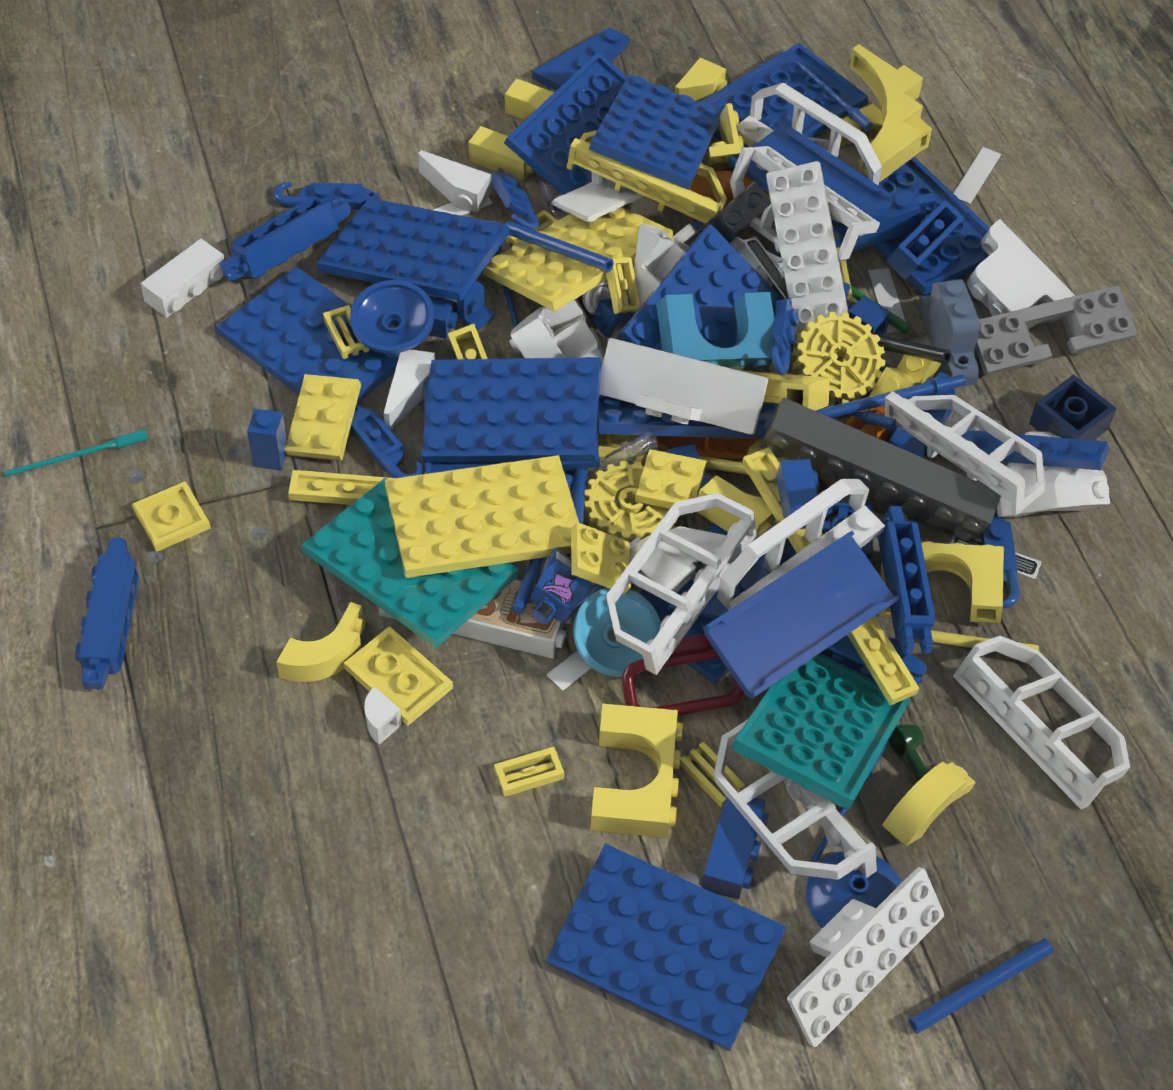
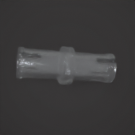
M647 431L629 443L627 441L621 443L620 448L600 457L602 469L607 468V465L611 463L614 466H620V461H627V463L633 464L639 456L649 452V449H656L658 447L654 436L650 438L652 433Z

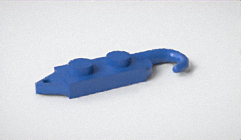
M498 167L491 177V182L506 209L525 217L526 221L513 213L512 218L517 224L537 230L539 221L532 210L533 206L527 198V193L523 191L519 184L518 178Z
M284 182L275 187L273 191L275 201L286 207H294L310 197L322 202L333 197L337 198L340 202L348 203L351 207L350 210H359L368 198L379 200L378 193L364 188L363 184L310 183V185L302 188L299 196H283L281 194L282 190L292 186L291 182Z
M791 298L779 300L776 303L772 335L776 346L772 347V362L776 373L780 376L787 374L790 356L793 353V345L797 342L795 327L799 324V318L796 309H792Z
M356 405L350 430L391 478L422 475L423 465L420 460L415 462L417 470L412 474H404L399 470L396 465L404 458L403 445L373 408L367 410Z
M996 510L991 524L980 536L982 545L989 544L1004 547L1003 584L1007 585L1008 596L1006 599H1003V608H1009L1015 605L1019 599L1018 567L1011 521H1005L1003 517H998Z

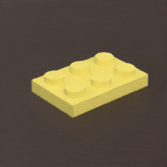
M304 375L285 447L287 455L342 461L361 388L359 379Z
M390 626L344 662L345 670L369 692L373 687H376L401 709V720L407 726L453 689V682Z

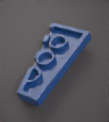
M609 27L533 70L532 79L557 91L598 51L612 62L630 45V37Z

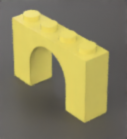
M516 78L505 93V113L526 120L554 92ZM480 126L468 142L469 161L494 171L500 167L506 173H510L516 176L518 180L524 182L527 176L535 170L504 144L508 137L507 135Z
M743 371L768 378L763 402L780 404L784 397L814 411L828 406L830 377L793 374L780 376L777 373Z
M759 439L749 447L747 455L763 450L760 448L762 439ZM781 457V458H776V459L778 460L779 464H780V461L787 460V459H785V458H783V457ZM717 475L699 491L698 497L719 493L753 510L757 533L753 541L778 524L763 497L744 493ZM818 481V486H817V488H816V491L819 489V486H820V482H819V481ZM719 507L697 511V513L727 532L733 523H738L741 519Z
M929 541L922 542L927 572L936 570L949 571L960 576L967 583L971 593L970 622L1001 623L1004 547L989 544L981 546L964 545L962 543L941 544ZM881 563V578L886 584L883 565ZM890 606L880 612L879 617H892Z
M602 703L599 746L640 751L652 759L659 773L650 784L636 790L594 787L590 831L667 838L669 826H675L677 807L671 806V797L677 798L679 778H673V769H679L681 750H675V741L681 742L683 723L677 722L678 710Z

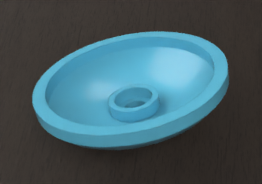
M604 588L594 592L578 608L573 623V637L579 654L591 668L606 676L622 678L625 668L631 662L643 659V655L616 641V637L615 642L608 639V633H612L614 636L615 633L606 597L610 588ZM629 589L625 594L622 593L615 603L621 630L644 643H647L650 639L654 640L661 626L659 616L654 607L646 598Z

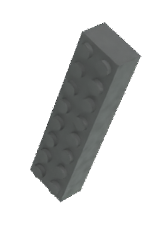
M784 397L773 414L760 444L762 449L769 447L776 458L783 457L787 460L810 459L812 471L816 470L820 477L825 480L860 479L869 488L868 495L872 496L876 502L884 505L901 506L905 515L923 518L927 520L929 525L936 528H946L954 532L955 536L964 540H974L991 524L1001 495L982 483Z

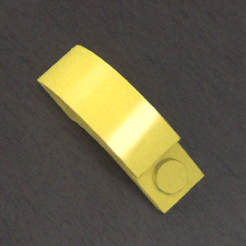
M350 602L335 630L320 640L307 642L290 638L276 661L279 678L294 682H312L331 677L344 670V662L362 649L360 635L366 624V620L363 619L362 606Z
M941 762L908 791L886 818L882 826L901 843L908 846L923 836L931 823L948 805L970 792L976 782L968 776V773L962 767L955 765L953 762L949 764Z

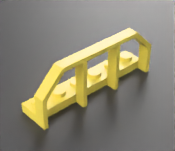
M597 130L583 133L581 139L575 138L570 146L567 169L572 170L575 164L615 182L614 190L617 192L624 186L659 202L657 210L661 212L665 206H668L706 224L725 207L727 198L713 168L705 164H700L696 174L708 180L717 202L710 197H704L690 189H685L589 150Z

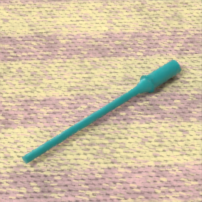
M143 429L118 437L116 435L114 439L107 443L4 471L5 477L107 448H119L120 450L122 447L147 441V433Z

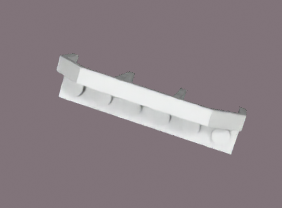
M785 83L760 89L752 96L750 115L737 126L738 136H742L743 143L752 147L774 131L759 120L762 115L763 99L777 94L794 105L792 128L802 134L805 113L831 128L828 152L837 158L841 137L843 136L855 144L869 171L868 179L879 185L882 165L863 132Z
M769 146L742 148L730 179L734 199L745 190L743 180L751 160L756 162L758 168L768 172L797 165ZM825 185L831 219L841 222L848 227L838 252L839 262L850 258L858 236L876 233L880 223ZM772 204L764 210L761 220L755 217L750 221V226L774 243V236H777V232L771 228L774 220Z
M892 391L885 397V416L896 419L897 426L927 445L928 457L932 459L937 454H940L967 472L968 478L975 481L979 480L1011 502V513L1015 516L1044 493L1045 482L1042 452L957 396H913L908 400ZM953 409L964 418L950 428L941 424L929 413L922 410ZM977 425L1003 442V444L988 455L973 442L967 441L961 436ZM1014 451L1035 463L1037 483L1026 492L1025 479L1018 472L1012 471L1000 463Z
M840 479L748 544L721 576L717 599L729 611L850 531L854 532L852 537L860 548L884 531L885 525L865 506L869 488L860 479ZM848 494H851L849 505L856 512L821 536L828 508ZM807 524L804 537L811 544L780 565L786 538ZM765 554L763 566L770 573L733 599L735 586L756 561Z
M719 493L675 502L607 593L606 597L616 641L642 654L646 670L655 675L658 674L718 590L721 576L756 537L754 511ZM719 507L741 518L738 523L732 524L726 540L721 546L718 545L713 553L669 531L680 515ZM661 541L708 564L705 569L701 568L698 571L693 586L682 595L638 573ZM630 582L677 606L671 616L667 615L664 618L660 631L654 640L650 639L647 643L627 634L620 628L615 603Z
M998 636L975 644L953 675L967 692L1081 810L1091 804L1105 785L1122 778L1130 768L1125 737L1038 650ZM994 651L1029 664L1042 679L1021 686L1013 692L980 656ZM1053 688L1082 718L1058 727L1053 733L1022 701L1023 699ZM1092 727L1111 746L1115 768L1102 773L1097 778L1061 741L1062 739Z
M748 720L722 735L714 771L715 783L791 874L839 880L852 870L859 869L866 878L877 871L875 845L872 842L866 844L836 810L835 804L830 800L803 788L770 769V773L737 793L724 777L729 747L733 745L734 740ZM783 781L790 797L795 802L800 801L804 805L806 812L772 834L747 803ZM819 823L825 830L828 841L834 847L839 846L845 853V860L837 865L794 860L781 844L811 824Z

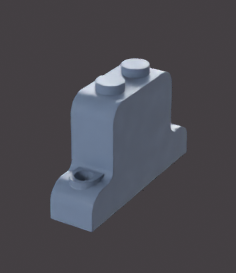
M962 279L934 283L930 295L920 296L918 308L933 347L947 349L952 353L951 361L948 364L941 363L943 373L952 377L962 374L966 379L964 386L976 385L978 365L974 357V349L980 331V323L965 283Z

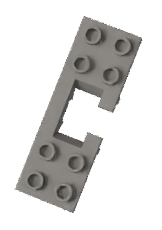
M1119 285L979 319L980 331L975 351L984 375L987 376L1027 365L1035 367L1040 362L1049 360L1052 357V353L1048 343L1034 346L1029 330L1046 323L1050 325L1060 319L1069 338L1067 345L1070 353L1075 354V356L1081 355L1086 350L1135 338L1138 333Z

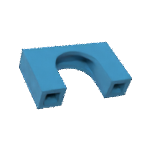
M770 292L744 293L734 301L738 336L735 345L730 348L716 347L702 337L696 324L692 294L665 295L656 303L662 351L735 370L742 369L744 366H753L754 369L770 367L772 363V347L776 346L772 338L774 315Z

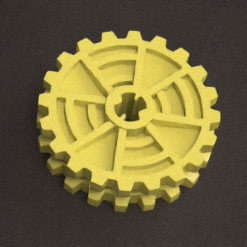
M829 312L827 318L822 314L817 316L815 322L810 321L799 333L797 342L794 343L796 349L793 350L792 356H790L795 359L791 369L796 371L798 375L830 377L829 403L835 404V402H839V404L849 402V400L855 401L859 400L862 396L865 397L876 386V380H879L882 375L879 369L885 366V360L881 359V355L885 351L884 347L878 346L877 342L880 340L878 334L872 335L870 332L872 327L869 324L862 325L861 318L856 316L854 319H851L846 312H843L840 316H837L835 312Z
M620 461V466H614L611 463L607 465V471L598 470L595 474L596 479L589 480V489L585 490L584 510L586 511L584 512V522H589V527L628 541L629 544L638 537L642 540L650 536L670 509L636 502V492L644 469L641 461H635L633 465H628L627 461Z

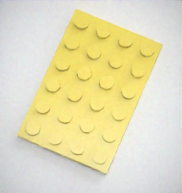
M623 207L602 215L592 222H585L569 214L539 231L608 258L631 257L633 264L635 263L639 227L642 223L662 229L673 239V230ZM526 241L515 244L507 251L494 256L482 271L483 275L554 312L607 280L606 271Z
M559 455L385 480V490L406 578L550 557L556 548L564 554L571 553V529L576 522L579 523Z

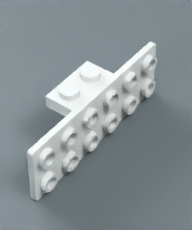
M819 161L766 174L777 236H774L776 251L781 253L782 262L778 263L781 278L786 280L788 297L792 299V309H796L799 318V324L795 327L796 332H801L810 321L815 322V318L821 314L827 318L829 312H835L837 316H840L843 312L848 313L824 179Z
M591 172V183L562 195L553 201L554 206L585 222H592L602 215L616 211L617 208L635 202L644 195L624 186L617 192L614 190L615 182Z
M610 338L601 369L600 394L646 408L645 414L662 417L663 413L672 415L671 421L688 424L689 420H697L753 435L756 431L768 378Z
M917 867L877 908L852 899L809 941L813 952L826 957V959L787 997L789 1005L809 1045L817 1047L944 917L942 907L924 868Z

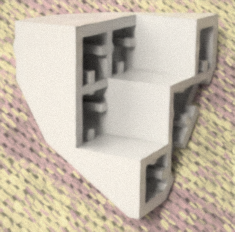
M644 223L639 227L634 274L641 306L690 247L681 241L677 244L662 229Z
M577 298L555 312L541 306L518 324L510 334L512 339L509 342L517 354L522 353L525 358L600 357L602 369L605 352L601 347L602 344L594 328L588 327L586 323L588 316Z
M1030 431L1025 433V435L1059 437L1051 432ZM1008 463L1007 467L1018 472L1025 479V492L1037 483L1035 465ZM1043 465L1044 493L1016 516L1011 513V502L1001 496L997 512L998 517H1021L1042 511H1084L1110 505L1107 477L1102 469L1100 471Z
M681 526L669 530L713 553L718 545L721 546L727 538V535ZM650 536L642 540L638 537L629 544L630 562ZM661 541L639 572L654 582L678 593L691 579L694 581L698 571L701 568L705 569L708 564Z

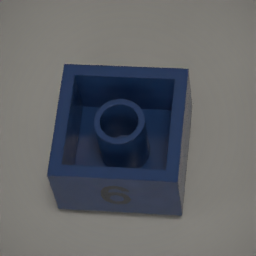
M1073 374L1036 402L1029 424L1039 432H1051L1061 438L1095 440L1109 429L1117 408Z

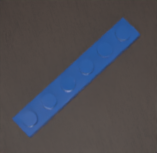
M968 430L961 436L967 441L973 442L988 455L1003 444V442L986 431ZM1015 434L1042 452L1044 466L1101 471L1109 452L1107 441ZM1017 451L1012 452L1001 461L1035 465V463Z

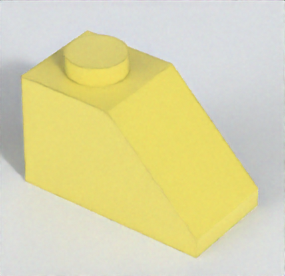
M699 58L675 86V93L690 96L694 101L700 102L727 86V80H725L726 68Z
M474 324L448 333L457 359H488Z

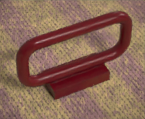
M705 634L684 637L662 668L720 657L715 649L710 647V642ZM644 659L631 662L622 674V689L626 706L641 707L637 702L634 677L639 672L648 671L646 670ZM734 679V689L729 694L653 708L678 710L677 716L730 707L737 704L744 697L745 693Z

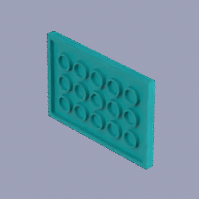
M384 478L302 544V551L437 648L518 577V568L511 563H503L406 578L385 490V480L387 478Z
M819 653L771 685L734 740L731 749L742 754L745 758L763 765L774 773L799 784L803 788L830 800L833 804L849 810L906 710L910 698L890 705L876 681Z

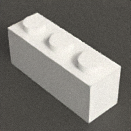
M202 238L140 283L144 302L164 317H169L195 296L200 295L203 290L223 277L220 264L225 261L224 254Z

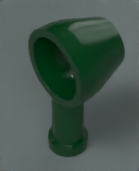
M896 725L888 740L890 747L896 755L906 757L916 774L917 781H919L930 771L926 768L916 751V748L924 740L923 732L917 725Z

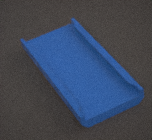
M782 120L778 122L779 127L752 146H769L797 166L819 161L824 185L875 220L886 213L892 204V194ZM733 156L729 157L730 166L735 168L739 156L736 158ZM751 160L745 176L753 182L756 181L760 187L769 192L766 174L769 172L758 168L756 162ZM831 219L834 238L842 243L848 227L841 222Z
M853 531L845 534L703 628L710 644L742 691L751 699L900 599L898 596H893L852 537L854 535Z

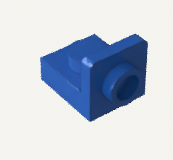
M476 280L461 301H457L458 318L468 326L474 324L478 331L495 318V313L485 305L484 286Z
M611 298L600 300L592 323L605 337H611L616 325L628 323L635 313L614 314Z

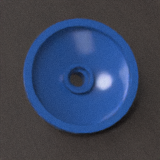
M386 280L369 286L358 295L351 308L350 322L354 335L367 348L380 353H401L416 347L429 335L434 324V308L429 296L417 285L402 280Z
M843 851L833 853L822 859L819 863L837 865L845 860V853ZM876 856L877 871L867 878L859 869L852 870L839 880L809 876L806 887L807 906L815 922L823 928L852 899L877 908L901 884L900 878L894 869L878 856ZM860 883L863 885L864 888L857 889L853 886V884Z

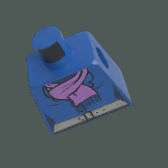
M556 548L530 596V600L538 605L532 613L533 617L541 624H547L552 617L562 623H566L576 614L580 605L594 592L599 590L601 585L572 575L571 558Z

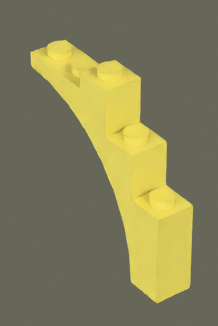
M858 44L852 48L849 68L860 76L874 92L883 115V126L875 139L870 143L882 165L880 183L919 153L923 134L917 131L915 127L919 125L923 105L918 103L916 99L920 96L923 77L905 65L899 69L894 68ZM861 157L858 170L869 177V171Z

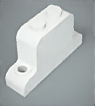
M1001 219L996 221L982 238V248L989 256L970 275L967 280V286L971 294L989 309L992 316L1075 296Z

